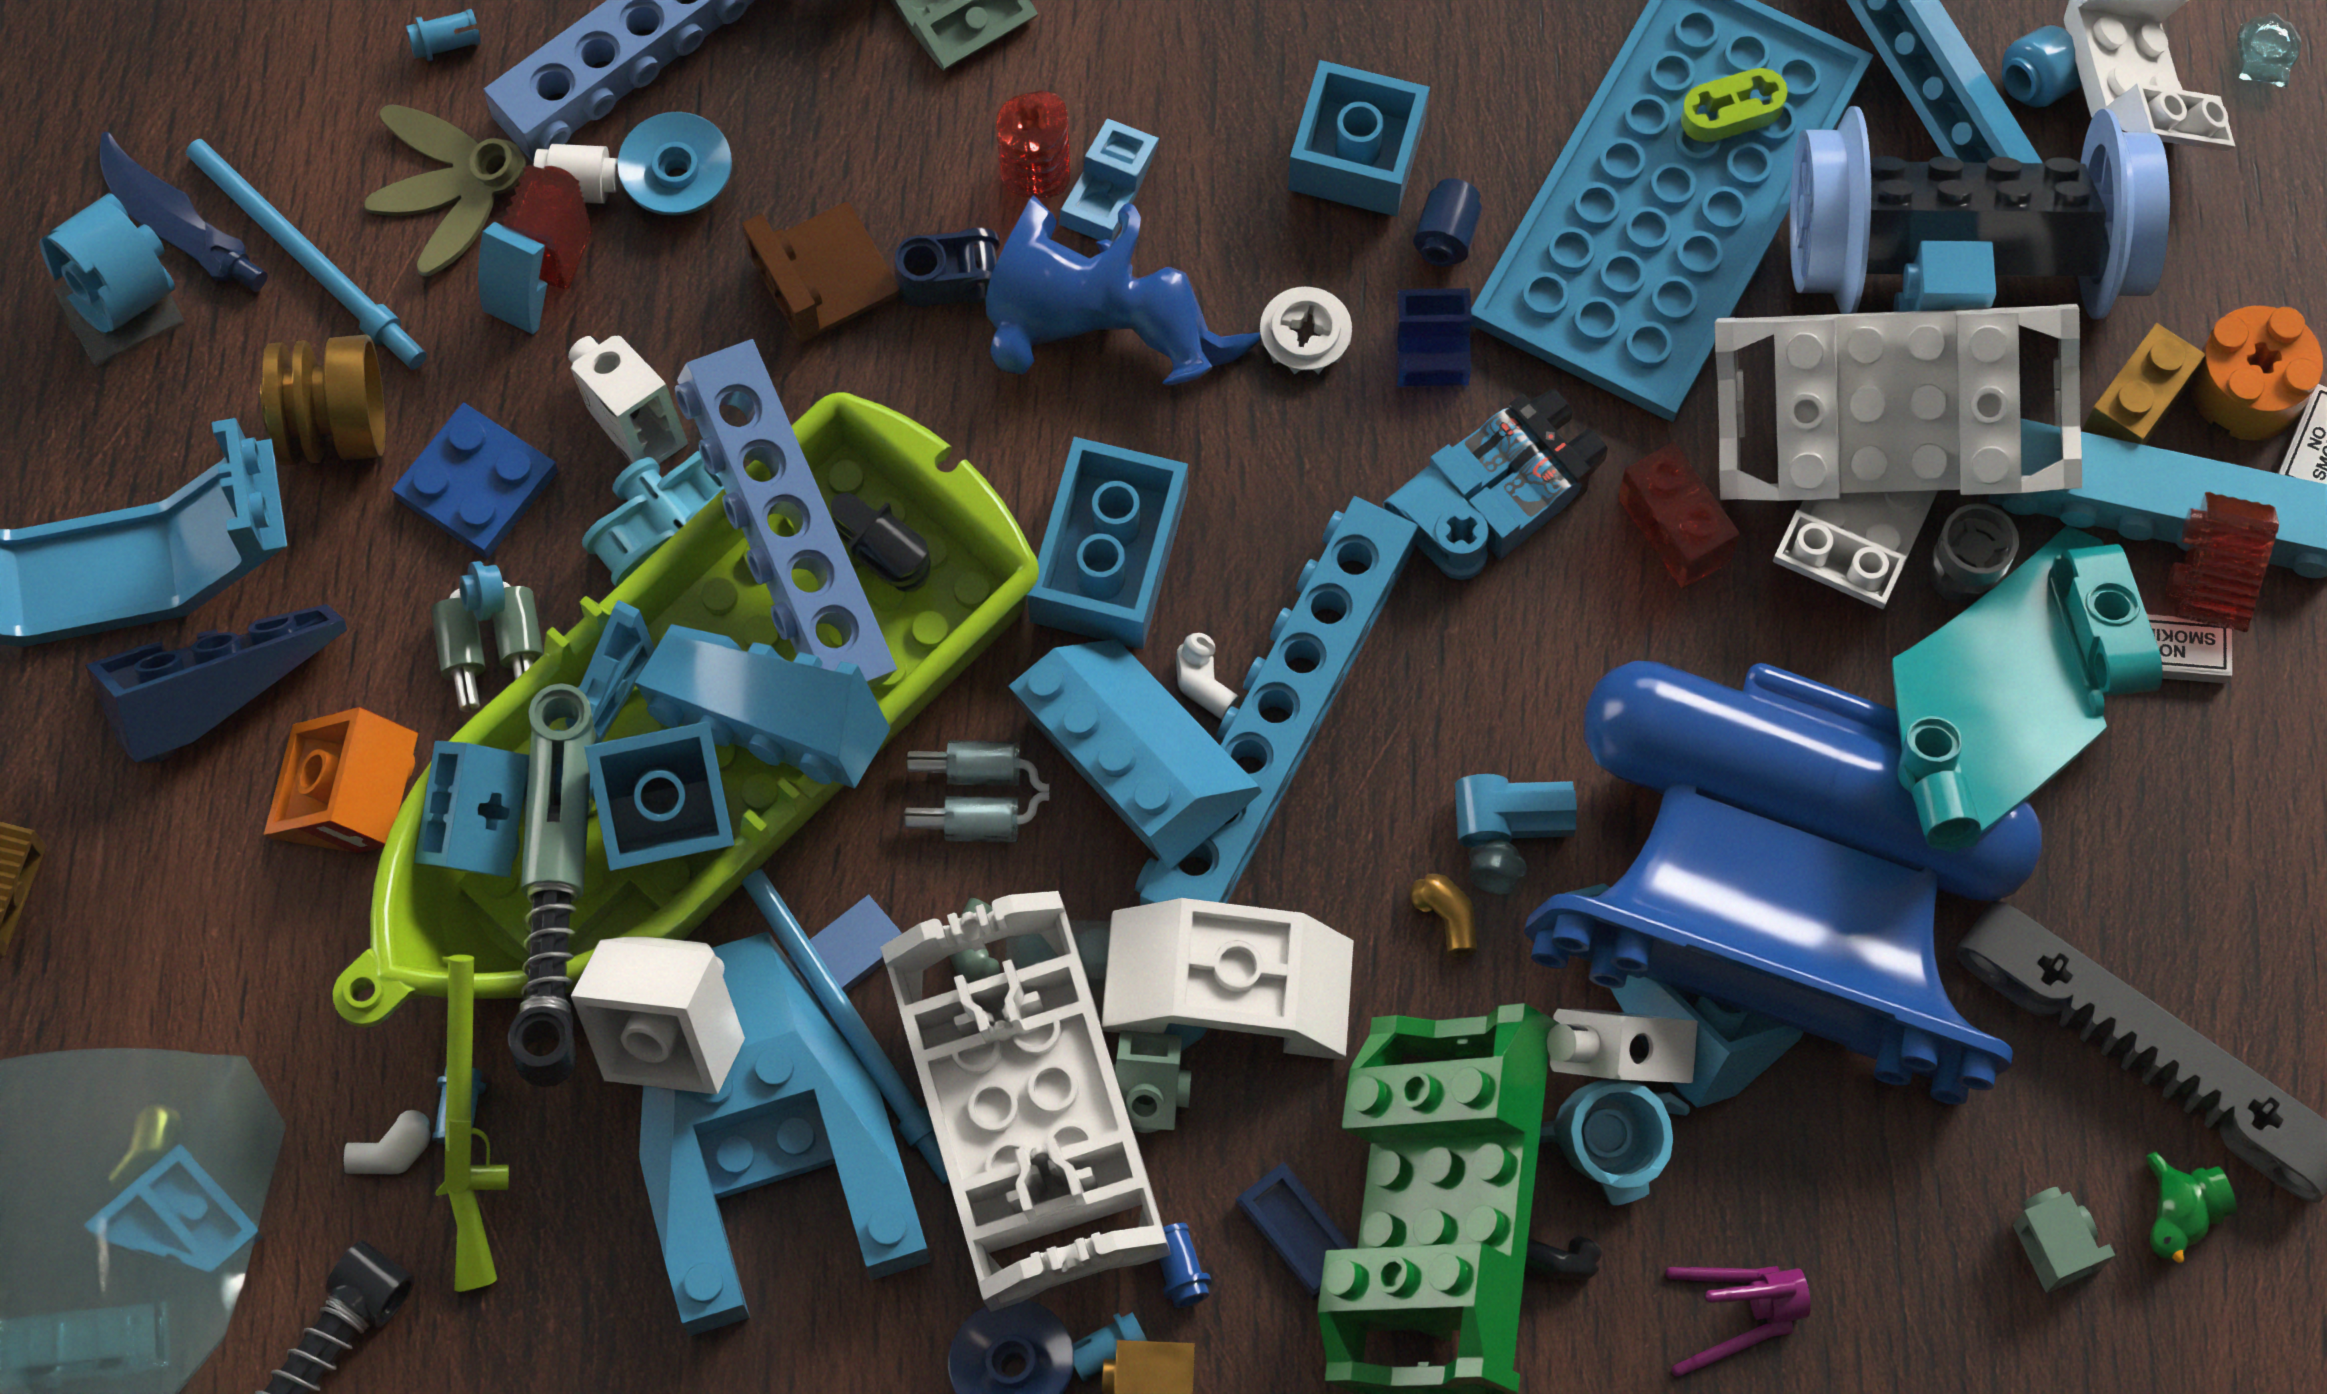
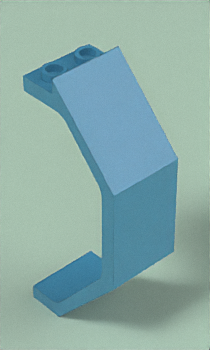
M236 418L212 422L213 434L225 457L167 499L153 504L21 529H0V645L26 647L188 616L287 546L272 439L256 441L254 437L246 439Z

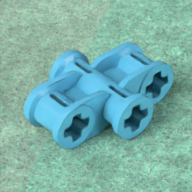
M700 450L663 478L659 475L660 466L652 457H646L634 462L616 478L612 490L620 500H628V502L599 519L589 528L582 539V546L589 554H597L612 572L611 582L616 588L724 489L718 473L712 475L707 470Z

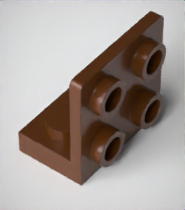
M849 202L841 203L786 231H783L782 228L773 231L763 213L742 222L748 255L800 344L900 295V288L896 279Z

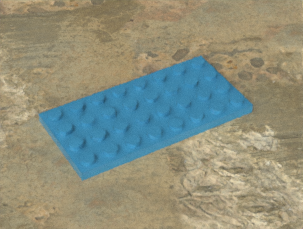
M1649 0L1471 308L1467 323L1674 423L1715 349V321L1717 318H1732L1790 213L1792 168L1800 132L1804 129L1835 130L1869 70L1874 55L1756 0ZM1756 68L1773 70L1781 75L1786 82L1788 93L1782 115L1777 121L1768 126L1713 142L1694 140L1682 128L1680 117L1685 97L1692 88L1700 84ZM1757 89L1752 90L1750 99L1759 98L1763 105H1768L1771 95L1762 96ZM1702 105L1699 106L1697 115L1706 114L1709 121L1716 120L1718 111L1709 112L1706 106Z

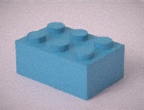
M1074 437L1038 556V580L1033 589L1027 594L1029 622L1101 640L1118 639L1123 645L1143 650L1188 494V464Z

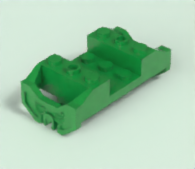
M1526 1003L1500 1005L1488 1016L1436 1021L1399 1015L1372 1017L1370 1035L1349 1069L1342 1122L1343 1130L1371 1143L1357 1249L1326 1250L1319 1297L1318 1317L1327 1360L1326 1382L1354 1394L1518 1393L1520 1374L1513 1371L1549 1059L1547 1037L1550 1030L1555 1025L1560 1024L1558 1021ZM1403 1053L1449 1060L1401 1065ZM1419 1330L1446 1342L1452 1340L1453 1331L1460 1330L1457 1359L1445 1366H1437L1431 1362H1418L1417 1367H1388L1363 1363L1367 1332Z

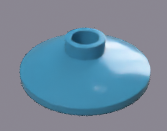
M667 112L644 120L625 138L618 156V173L626 193L642 208L661 215H684L706 207L722 193L728 183L732 169L731 152L723 133L707 119L686 112ZM675 168H682L687 171L678 177L667 176Z

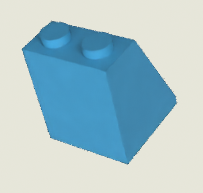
M709 721L584 746L610 871L734 845Z

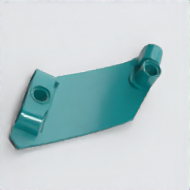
M2066 525L2047 544L1973 605L1933 634L1892 658L1891 667L1896 713L1902 747L1897 775L1901 785L1912 794L1926 843L1932 848L1954 853L1965 847L1977 846L1979 836L2028 800L2106 731L2107 725L2103 716L2105 709L2104 697L2151 692L2160 689L2163 667L2159 647L2125 552L2119 544L2104 546L2101 539Z

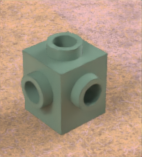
M1120 1030L1117 1062L1112 1065L1132 1130L1142 1133L1155 1132L1159 1129L1174 1130L1176 1107L1189 1108L1192 1070L1180 1069L1182 1035Z

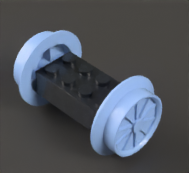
M1851 106L1847 109L1837 130L1804 129L1800 132L1797 140L1792 168L1789 216L1790 258L1794 286L1798 293L1833 294L1841 314H1856L1861 301L1866 274L1903 275L1905 264L1914 263L1921 241H1985L1993 243L1995 275L2078 276L2082 300L2088 315L2092 319H2104L2109 314L2117 296H2151L2160 281L2166 256L2170 214L2169 174L2163 143L2156 133L2123 132L2115 113L2111 109H2099L2090 122L2080 164L2073 159L2061 157L2048 159L2045 163H2021L2009 157L1991 158L1987 163H1963L1957 158L1946 156L1932 158L1929 162H1905L1893 156H1879L1873 158L1870 162L1868 134L1864 115L1859 107Z

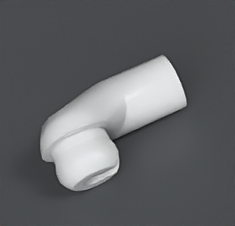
M1192 633L1186 637L1184 643L1177 649L1175 660L1178 687L1184 695L1223 720L1228 709L1231 706H1236L1239 696L1214 678L1213 655L1216 650L1213 640L1205 634Z
M405 1111L399 1115L397 1121L379 1143H346L344 1151L345 1173L399 1174L405 1172L429 1144L431 1137L429 1119L419 1111Z

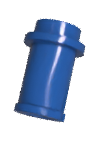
M1175 1223L1163 1227L1171 1255L1158 1259L1167 1284L1162 1290L1164 1297L1172 1299L1175 1308H1185L1204 1301L1210 1296L1207 1286L1211 1284L1212 1280L1208 1273H1202L1189 1235L1188 1225L1186 1223Z

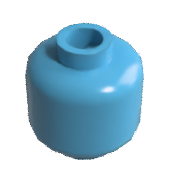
M2055 25L2039 27L2014 41L2005 50L2001 71L2004 87L2013 98L2019 100L2024 105L2033 108L2049 106L2073 93L2082 85L2075 62V47L2072 36L2062 27Z

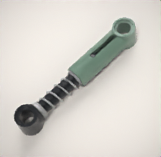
M562 683L549 685L539 691L532 699L529 708L531 737L521 892L533 904L532 911L526 915L525 919L527 925L531 928V935L525 939L524 946L530 953L529 959L522 967L524 973L528 976V983L521 989L524 1001L521 1003L520 1011L517 1012L508 1033L509 1048L516 1070L522 1079L531 1085L539 1087L556 1086L568 1079L574 1071L578 1059L573 1036L574 1017L570 1013L571 1010L569 1008L571 1005L565 999L566 986L572 983V980L566 977L567 962L574 958L568 953L569 937L575 935V932L569 929L570 914L576 911V908L571 905V901H575L583 896L585 883L590 773L584 746L594 744L596 734L589 700L578 688ZM567 717L577 721L573 727L565 731H554L548 728L558 718ZM557 764L563 765L561 805H555ZM548 1037L559 1042L554 1052L546 1056H534L527 1052L532 1042L539 1038Z

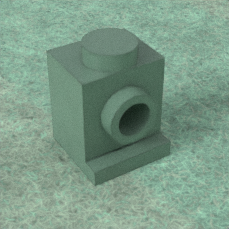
M2058 1187L2049 1188L2028 1198L2024 1202L2027 1209L2023 1211L2013 1224L2046 1293L2103 1270L2115 1256L2110 1244L2101 1248L2097 1247L2095 1241L2098 1240V1232L2089 1211L2082 1205L2077 1207L2071 1193L2061 1194Z

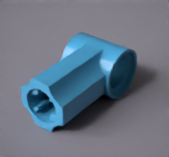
M1476 774L1463 777L1455 783L1458 842L1464 847L1487 849L1503 846L1509 843L1512 838L1575 836L1577 805L1573 781L1509 783L1507 778L1500 775Z

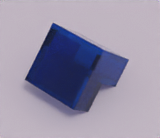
M1470 288L1406 289L1397 291L1394 317L1397 387L1469 385L1471 374L1470 330L1472 324Z

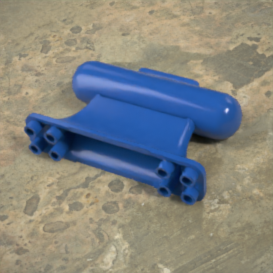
M1633 661L1612 668L1596 683L1583 711V739L1595 763L1620 780L1663 794V799L1650 836L1640 854L1627 872L1610 889L1596 897L1568 893L1556 894L1529 914L1524 933L1527 938L1534 942L1531 953L1532 961L1548 968L1562 969L1567 967L1571 955L1591 962L1588 978L1593 983L1603 987L1622 988L1626 984L1627 975L1638 979L1644 976L1845 1045L1846 1050L1875 1059L1874 1077L1884 1083L1908 1085L1911 1082L1912 1073L1933 1079L1930 1096L1943 1103L1965 1104L1968 1099L1969 1088L1982 1091L1993 1089L1996 1076L2011 1067L2013 1051L2006 1042L1971 1026L1956 1011L1948 999L1939 977L1935 958L1933 931L1937 890L1967 901H1997L2015 894L2032 875L2042 854V824L2030 801L2026 800L2000 822L1979 836L1977 846L1965 847L1956 853L1930 847L1926 843L1912 794L1901 785L1898 779L1897 768L1902 747L1896 709L1766 663L1754 664L1749 668L1743 692L1654 661Z

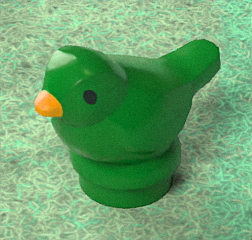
M2152 1152L2146 1155V1162L2157 1177L2159 1198L2156 1221L2150 1231V1245L2153 1252L2160 1258L2174 1259L2176 1262L2182 1263L2186 1248L2197 1244L2206 1236L2209 1224H2221L2224 1222V1217L2237 1213L2235 1197L2225 1173L2219 1166L2207 1170L2200 1167L2189 1175L2173 1169L2157 1152Z

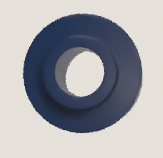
M1443 179L1437 184L1436 188L1428 193L1413 239L1416 250L1428 263L1439 267H1448L1467 259L1482 214V205L1479 202L1481 195L1472 184L1460 179Z

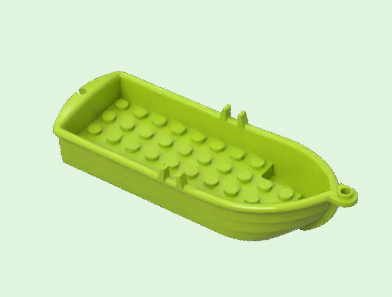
M837 392L820 399L791 426L832 521L831 502L838 494L851 493L876 512L887 501L890 503L892 514L926 541L931 560L930 576L926 584L914 592L899 591L894 586L883 582L862 565L857 570L853 568L897 667V670L886 682L870 688L891 729L877 751L879 753L1021 616L1026 606V595L1033 589L1038 580L1039 564L1018 523L1003 500L988 481L966 459L961 461L951 472H942L937 469V466L950 455L952 446L929 429L899 412L850 393ZM754 460L744 469L746 474L755 481L766 482L771 479L769 469L761 461ZM725 489L721 490L603 601L598 604L585 596L580 601L584 618L565 636H562L554 627H551L546 632L544 655L479 711L448 742L471 743L529 755L531 737L529 708L532 699L539 691L549 685L562 683L576 688L581 685L618 600L640 610L655 649L670 625L673 624L728 636L738 644L742 651L748 652L753 642L770 645L778 655L787 661L793 662L797 654L790 638L783 640L773 623L771 606L775 604L766 583L758 584L750 570L747 561V551L751 549L742 528L734 529L726 515L723 506V496L727 494ZM781 514L767 516L768 525L775 534L782 537L794 536L793 524L787 517ZM842 541V544L852 564L848 545ZM800 568L792 570V580L800 590L804 592L818 591L817 579L810 571ZM826 623L816 625V635L822 644L830 648L842 647L841 634L834 626ZM635 686L602 742L671 729V727L658 722L648 713V704L637 686ZM566 717L556 719L548 728L551 730H568L565 723ZM730 743L727 747L714 744L734 845L611 871L609 870L596 802L594 801L588 815L584 894L581 898L571 901V905L576 908V911L570 914L569 929L573 930L575 935L569 937L568 953L574 958L567 962L566 977L571 979L572 983L566 986L565 994L573 992L600 940L621 937H654L683 941L742 884L745 877L756 871L844 785L833 780L828 785L818 783L806 776L800 768L782 761L776 766L767 764L755 757L747 748ZM431 762L429 763L402 804L380 857L373 888L370 914L371 948L357 958L338 977L334 985L333 1003L340 1016L346 1022L356 1027H372L388 1019L408 999L424 996L448 998V964L443 962V957L453 955H469L474 957L473 999L523 998L521 989L528 983V976L524 973L522 967L529 959L530 953L525 948L524 941L531 935V928L527 925L525 919L526 915L532 911L533 905L521 892L525 831L524 806L526 798L522 802L517 832L520 840L519 851L512 863L510 878L414 863ZM375 989L370 999L362 1002L356 1001L361 991Z

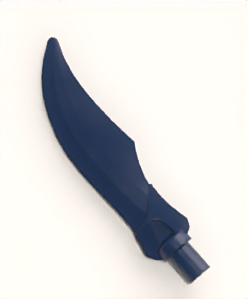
M109 132L102 133L100 164L104 179L112 194L121 202L133 220L140 225L146 224L159 238L199 262L213 280H237L254 292L259 291L265 285L268 278L267 272L249 261L246 248L240 239L219 231L207 221L204 222L195 211L188 194L145 170L118 146Z

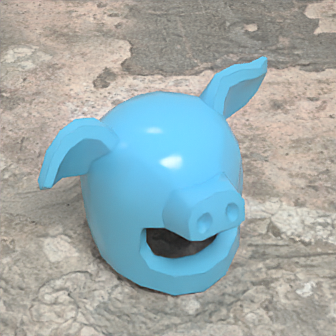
M1619 1079L1598 1080L1575 1090L1560 1106L1555 1121L1541 1123L1539 1143H1558L1574 1169L1587 1178L1599 1183L1610 1204L1621 1205L1633 1202L1649 1194V1182L1659 1176L1671 1158L1673 1134L1668 1113L1686 1116L1690 1112L1689 1105L1671 1092H1652L1644 1084L1636 1081Z

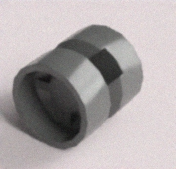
M1976 503L1956 509L1947 518L1928 562V577L1934 589L1944 599L1958 605L1971 606L2004 580L2019 548L2018 531L2012 519L2001 509L1988 504Z

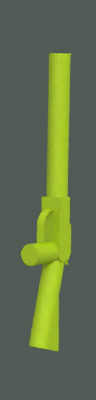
M453 955L443 957V962L448 964L445 1181L436 1190V1196L448 1193L457 1224L454 1290L462 1292L492 1284L497 1280L474 1190H508L509 1165H490V1142L487 1135L477 1128H471L474 957L469 955ZM471 1134L479 1135L486 1143V1165H470Z

